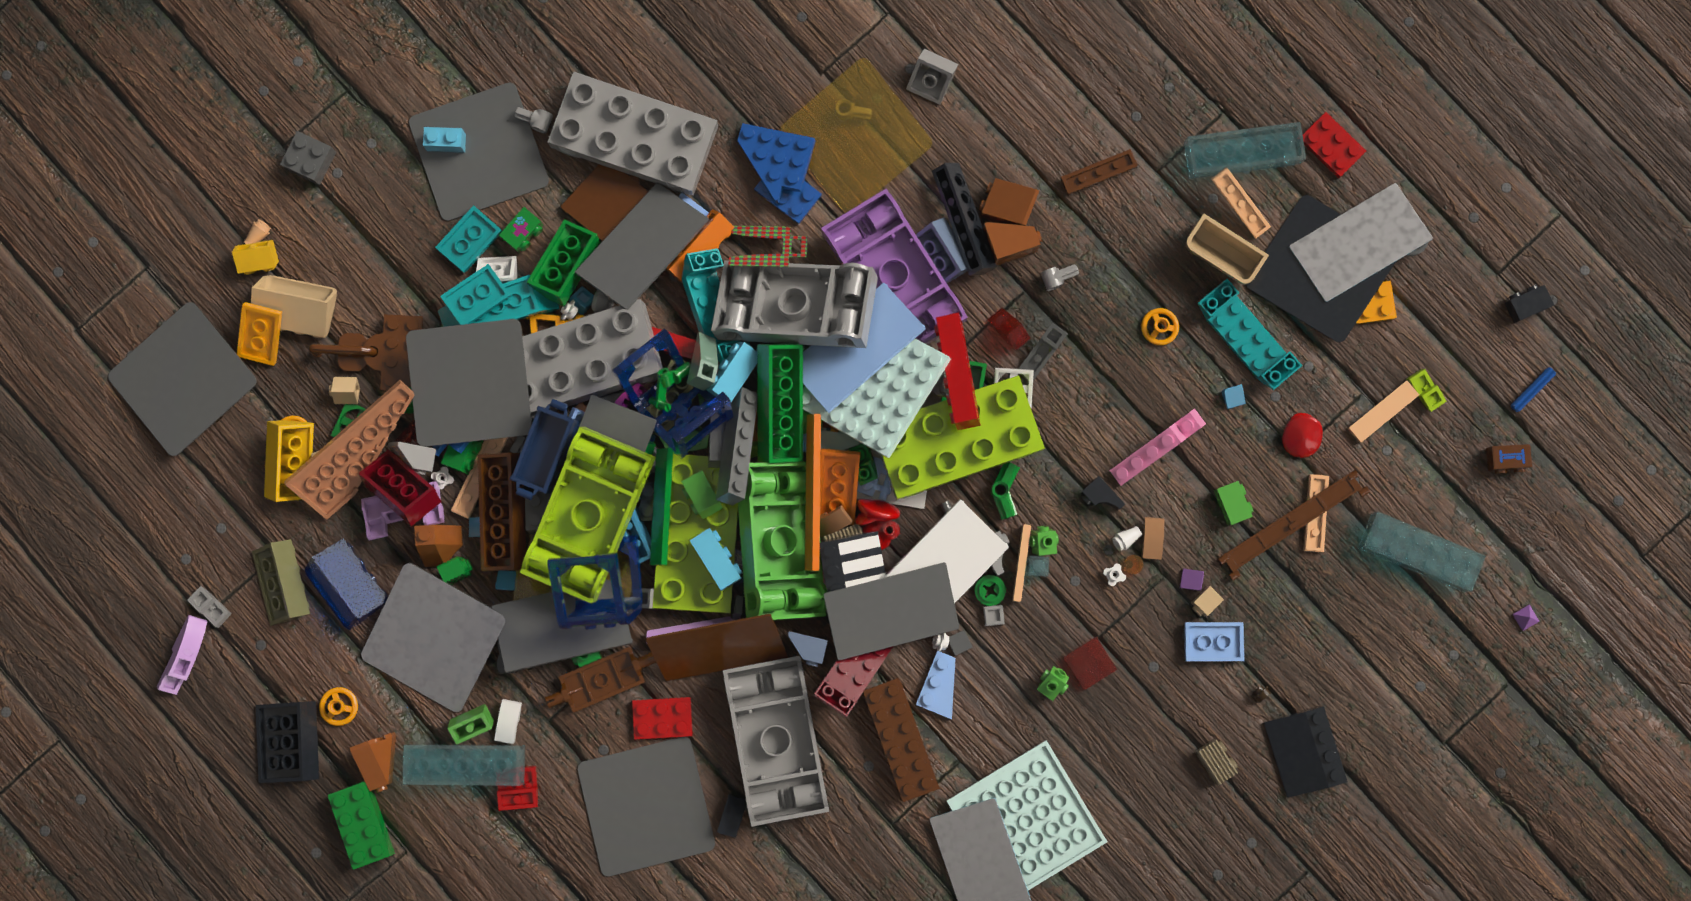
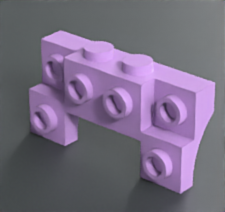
M437 481L430 482L429 484L435 488L441 500L440 487ZM377 496L361 499L366 535L369 541L388 536L387 524L403 520ZM441 503L423 517L424 525L444 523V511Z

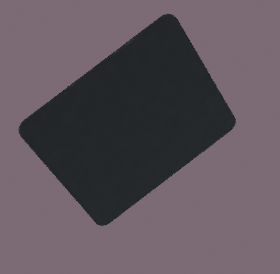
M1305 195L1300 198L1265 251L1269 256L1259 272L1246 286L1251 291L1335 342H1343L1396 262L1330 301L1325 302L1289 246L1341 214L1315 198Z

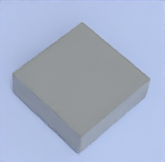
M1003 605L983 607L985 626L1005 624Z

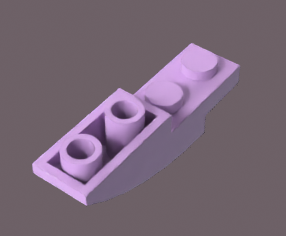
M188 615L173 645V654L159 680L158 690L177 695L183 680H187L196 660L205 633L206 620Z

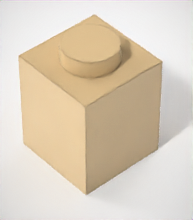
M334 377L332 385L329 386V395L333 397L334 404H358L360 386L357 377Z
M1207 586L1191 602L1194 606L1192 609L1199 616H1208L1224 599L1211 586Z

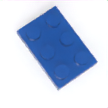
M762 180L754 188L755 192L798 225L822 196L819 191L804 181L801 193L783 189L778 204L775 203Z

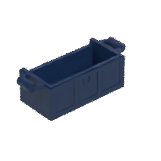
M552 399L546 408L537 406V413L528 432L514 473L510 476V480L516 482V495L532 500L538 491L546 494L553 493L569 447L580 423L579 420L567 416L568 404ZM550 407L564 411V414L550 410ZM522 484L527 487L533 488L534 492L532 493L530 491L520 488V485Z

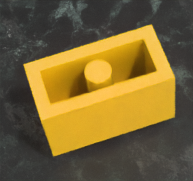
M273 240L237 245L232 251L237 273L247 275L257 270L271 271L276 268L279 262Z

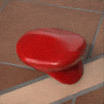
M1307 413L1293 415L1283 432L1282 442L1285 450L1290 455L1299 458L1313 455L1319 449L1322 442V425L1317 419Z
M859 499L857 502L861 512L855 518L857 525H866L874 521H890L900 517V510L886 501Z

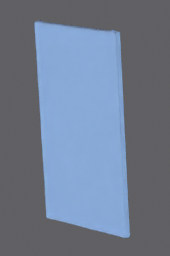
M882 283L875 292L867 347L811 345L803 352V384L825 408V411L830 413L926 329L925 325L912 314L890 290L887 284Z

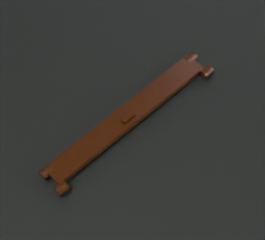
M1356 470L1352 471L1219 557V562L1222 565L1227 563L1232 573L1229 574L1231 580L1234 581L1241 576L1237 570L1238 568L1349 496L1358 492L1361 497H1364L1370 493L1367 486L1362 488L1356 480L1359 477Z

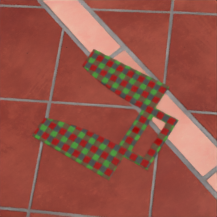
M734 226L731 234L783 239V254L729 257L728 266L789 267V257H807V236H790L791 227ZM792 239L801 240V254H791Z

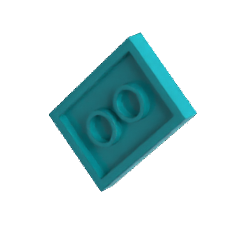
M473 205L435 248L463 273H466L497 239L502 230Z
M487 264L440 297L458 323L464 325L471 324L511 297V295L490 265Z

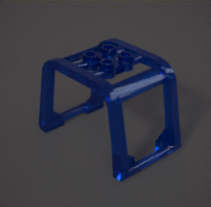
M664 328L612 369V372L638 413L657 420L654 431L680 459H683L688 454L687 451L724 421L728 422L733 418L731 400L724 392H721L714 398L706 389L703 391L696 387H693L688 393H681L678 399L671 404V410L669 412L663 410V413L657 418H654L646 409L651 405L649 398L651 396L656 398L657 383L638 398L629 382V378L636 369L633 363L654 347L657 352L667 349L676 366L674 370L684 364L671 335ZM673 383L672 386L667 387L666 392L676 384ZM700 394L705 402L700 406H693L689 412L687 408L692 404L691 399ZM715 413L719 415L717 419L685 444L684 438ZM678 414L680 418L675 421V426L666 431L661 424L665 420H674Z
M637 535L624 536L618 550L629 555L633 597H623L617 553L548 559L547 565L557 622L561 630L584 626L585 629L597 628L596 625H604V628L615 627L616 623L626 625L630 624L640 614L642 609V588ZM598 564L599 567L608 571L613 598L597 599L596 602L591 604L575 597V610L567 617L560 576L569 570L571 566Z

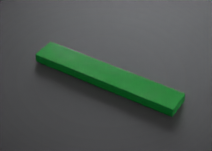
M672 448L656 449L650 565L654 566L667 565L673 466Z

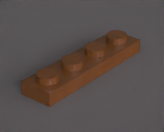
M1131 149L1064 175L1060 179L1068 196L1133 170L1138 165Z

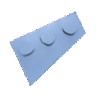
M939 651L936 652L915 704L949 719H952L954 657Z

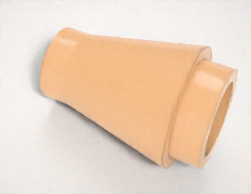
M259 219L253 222L244 243L250 244L262 241L270 234V226Z

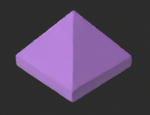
M1530 605L1512 614L1522 631L1539 622Z

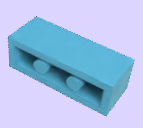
M737 342L732 345L729 350V356L718 367L719 371L716 374L715 383L706 389L723 403L732 402L757 364V351L745 342Z
M709 528L691 539L690 542L720 590L723 591L742 579L740 574L743 572L737 563L733 565L729 558L732 555L727 547L722 548L719 541L722 539L717 531L714 530L712 532Z

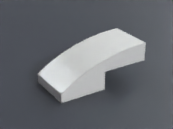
M502 700L495 741L514 744L517 725L520 720L521 702Z

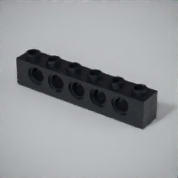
M959 163L942 164L932 170V174L969 276L984 275L997 268L962 169Z

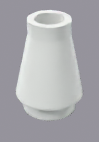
M1135 526L1115 534L1112 541L1119 551L1127 550L1142 536V533Z

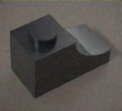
M1100 476L1081 492V499L1088 506L1092 505L1094 507L1097 504H1107L1118 511L1125 505Z

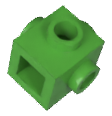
M1038 526L1037 530H1031L1029 543L1033 554L1038 556L1057 554L1059 538L1055 530L1049 529V526Z
M1053 666L1050 671L1046 669L1041 675L1040 679L1042 681L1037 690L1053 701L1059 693L1062 695L1069 686L1066 684L1069 677L1065 671Z

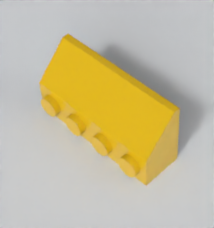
M288 420L267 421L264 497L275 502L301 500L297 494L285 485V480L312 457L314 423Z

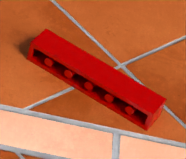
M958 312L936 317L937 325H934L936 336L940 337V342H937L938 351L951 358L944 370L946 377H943L945 389H949V395H946L949 407L952 406V413H949L951 424H955L957 430L981 426L960 314Z

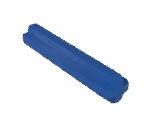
M1551 367L1546 368L1511 404V408L1515 412H1520L1556 375V372Z

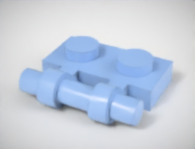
M873 456L878 479L860 486L858 481L857 492L873 497L875 490L880 491L878 499L886 501L888 494L890 495L892 490L890 488L891 484L886 469L883 468L882 459ZM881 474L886 475L883 486L878 484Z

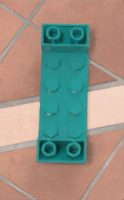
M717 248L687 253L684 260L682 282L698 330L716 339L717 359L721 363L729 356V350L733 344L744 341L717 340L711 331L720 287L716 271L724 266L719 249Z
M527 275L503 283L511 297L471 324L507 319L520 320L540 312L541 314H547L560 308L557 303L548 300L529 286L527 281L531 275ZM447 306L438 310L443 327L460 325Z
M1226 279L1198 302V305L1207 322L1251 373L1263 384L1274 390L1303 365L1291 351L1288 353L1284 351L1237 296L1239 291Z

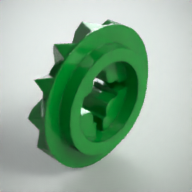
M986 575L976 583V598L984 605H997L1005 597V585L997 576ZM995 583L993 590L997 594V596L995 594H990L989 596L985 597L987 590L983 587V585L990 587Z

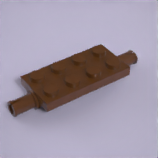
M630 646L559 676L562 685L561 691L546 696L545 700L548 702L554 699V701L547 703L549 708L563 702L569 703L572 712L575 713L645 683L641 672L642 668L657 662L655 658L648 660L654 657L652 652L639 658L635 657Z

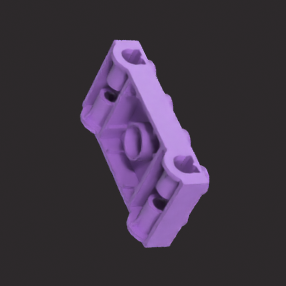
M884 189L821 228L822 235L841 265L845 263H858L867 267H873L878 277L876 289L882 283L887 284L890 290L912 314L925 325L926 329L915 339L928 345L939 338V336H936L934 325H937L936 317L959 312L962 323L967 321L968 317L959 300L948 287L905 219L897 202L887 189Z

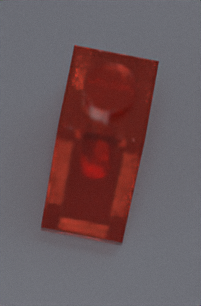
M1003 308L988 319L1001 337L1015 350L1031 339L1022 323Z

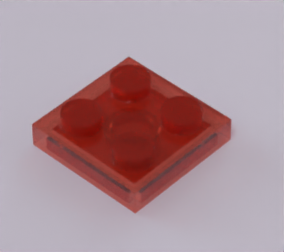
M1094 637L1063 657L1083 690H1086L1117 670L1097 637Z

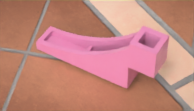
M1193 409L1112 468L1110 472L1120 486H1122L1202 428L1206 423L1198 412Z

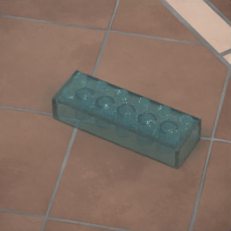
M1300 122L1189 136L1184 141L1189 179L1215 176L1225 167L1231 173L1299 165L1306 160Z
M1378 511L1371 513L1358 549L1463 592L1473 591L1486 557L1483 554Z
M404 745L403 785H524L525 745Z

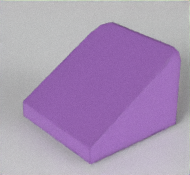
M1183 569L1180 588L1201 591L1204 571Z

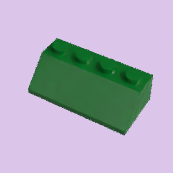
M564 219L529 277L527 284L548 300L565 306L581 279L580 276L575 274V271L601 244L597 233Z

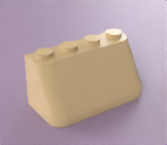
M1203 214L1197 221L1186 240V247L1191 253L1243 285L1249 284L1255 278L1269 256L1206 214Z
M267 275L263 276L252 287L251 304L282 311L280 331L288 330L296 334L313 335L315 338H325L329 333L337 290L332 287Z

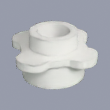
M574 300L566 303L561 308L562 320L566 318L571 320L577 314L578 307L574 305Z
M442 467L440 471L431 474V479L437 481L440 490L454 482V478L448 473L447 467Z
M1114 564L1112 568H1106L1103 571L1110 586H1115L1117 582H1123L1126 579V575L1121 571L1120 564Z
M946 633L935 635L932 641L933 649L937 648L939 652L945 650L949 644V636Z

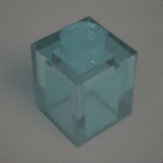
M1029 556L1027 576L1048 577L1049 557Z

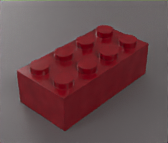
M389 449L359 472L366 488L410 526H413L441 503L435 488Z

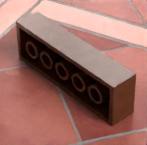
M520 453L478 454L481 571L520 570L522 568L527 552L525 498L516 495V482L510 480Z
M898 677L865 689L863 694L902 801L905 802L940 789L900 678Z

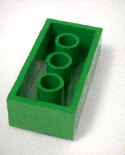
M365 781L328 795L353 870L395 854L374 790L369 791Z

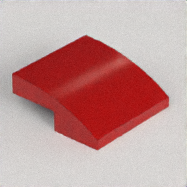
M536 766L496 770L499 811L538 807Z

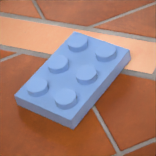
M1243 622L1184 623L1185 661H1244Z

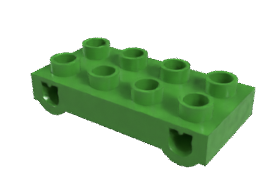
M806 462L749 463L745 499L738 502L746 618L771 614L773 620L826 616V605L823 594L827 593V588L823 583L820 549L819 571H805Z

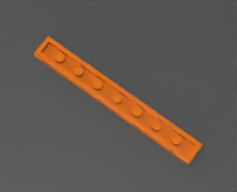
M820 414L807 415L805 571H819Z

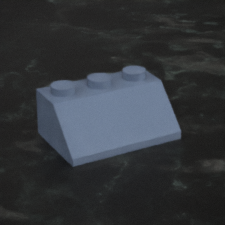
M945 217L931 222L916 234L946 283L951 282L968 271L955 234Z
M789 631V638L802 659L807 660L806 664L818 667V663H823L828 640Z

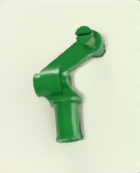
M686 361L676 370L669 371L667 368L659 370L657 373L656 398L651 396L649 403L658 410L663 409L669 412L671 405L666 403V389L672 386L673 383H681V379L689 374L691 364Z

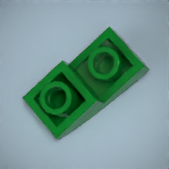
M864 444L849 449V451L860 452L858 476L860 486L878 479L871 449Z

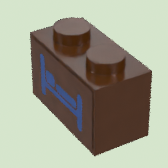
M1530 444L1491 446L1486 448L1488 471H1495V474L1507 473V470H1514V473L1526 472L1527 468L1532 467Z

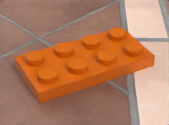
M821 449L820 515L825 512L828 514L841 505L852 519V523L849 525L855 524L860 452Z

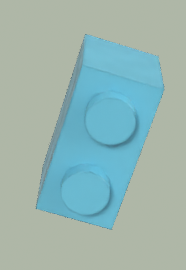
M424 127L423 146L427 151L465 152L466 133L462 128Z

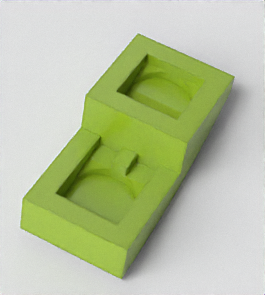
M1421 369L1407 378V381L1419 394L1418 397L1430 412L1447 402L1438 385H1434L1425 369Z

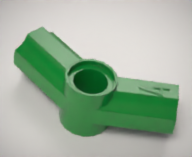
M1011 462L1002 465L991 487V495L995 500L1001 520L1017 515L1009 490L1020 467ZM997 485L1004 487L1005 493L1003 495L996 494L995 487Z

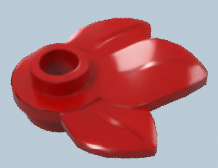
M874 521L867 524L863 528L862 533L878 531L881 550L889 547L891 540L899 536L900 527L895 521ZM888 527L893 528V532L891 534L887 532Z

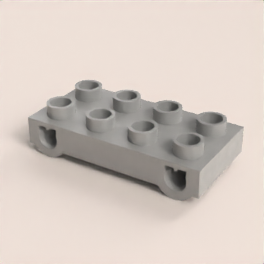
M573 71L548 139V144L551 148L564 154L583 158L653 183H659L675 192L694 196L718 129V122L715 119Z
M724 260L711 329L717 340L854 348L867 347L878 279L873 267H867L858 263H845L841 266L789 263V267L728 266L729 261Z
M640 299L628 310L623 309L619 305L523 336L531 420L535 418L537 406L546 408L552 399L568 404L569 407L590 400L592 395L600 397L629 388L636 383L644 385L658 380V371L663 369L647 308ZM550 407V410H553V411L559 410V409H556V408H554V407Z
M801 656L723 670L751 827L829 812Z

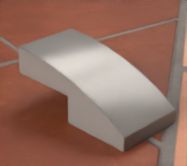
M202 586L188 599V602L217 628L232 614Z

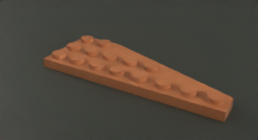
M399 380L286 479L285 485L326 520L356 495L359 490L358 487L362 482L359 472L378 458L388 441L390 433L397 426V421L404 414L413 399L414 392Z

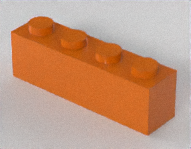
M712 209L708 213L709 222L666 268L681 283H683L682 273L687 253L717 249L719 244L731 235L734 226L720 212Z

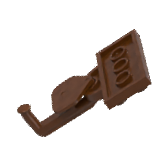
M384 314L383 333L375 334L367 340L360 333H345L340 337L339 345L312 344L309 346V350L317 358L323 354H338V364L344 371L358 372L368 365L373 370L381 372V391H388L399 380L407 387H411L406 335L412 330L423 329V316Z

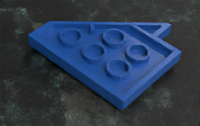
M742 123L737 141L775 203L779 204L783 189L801 193L816 142L815 138Z

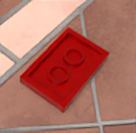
M1327 112L1298 139L1338 178L1366 152Z
M691 697L632 700L634 739L693 736Z

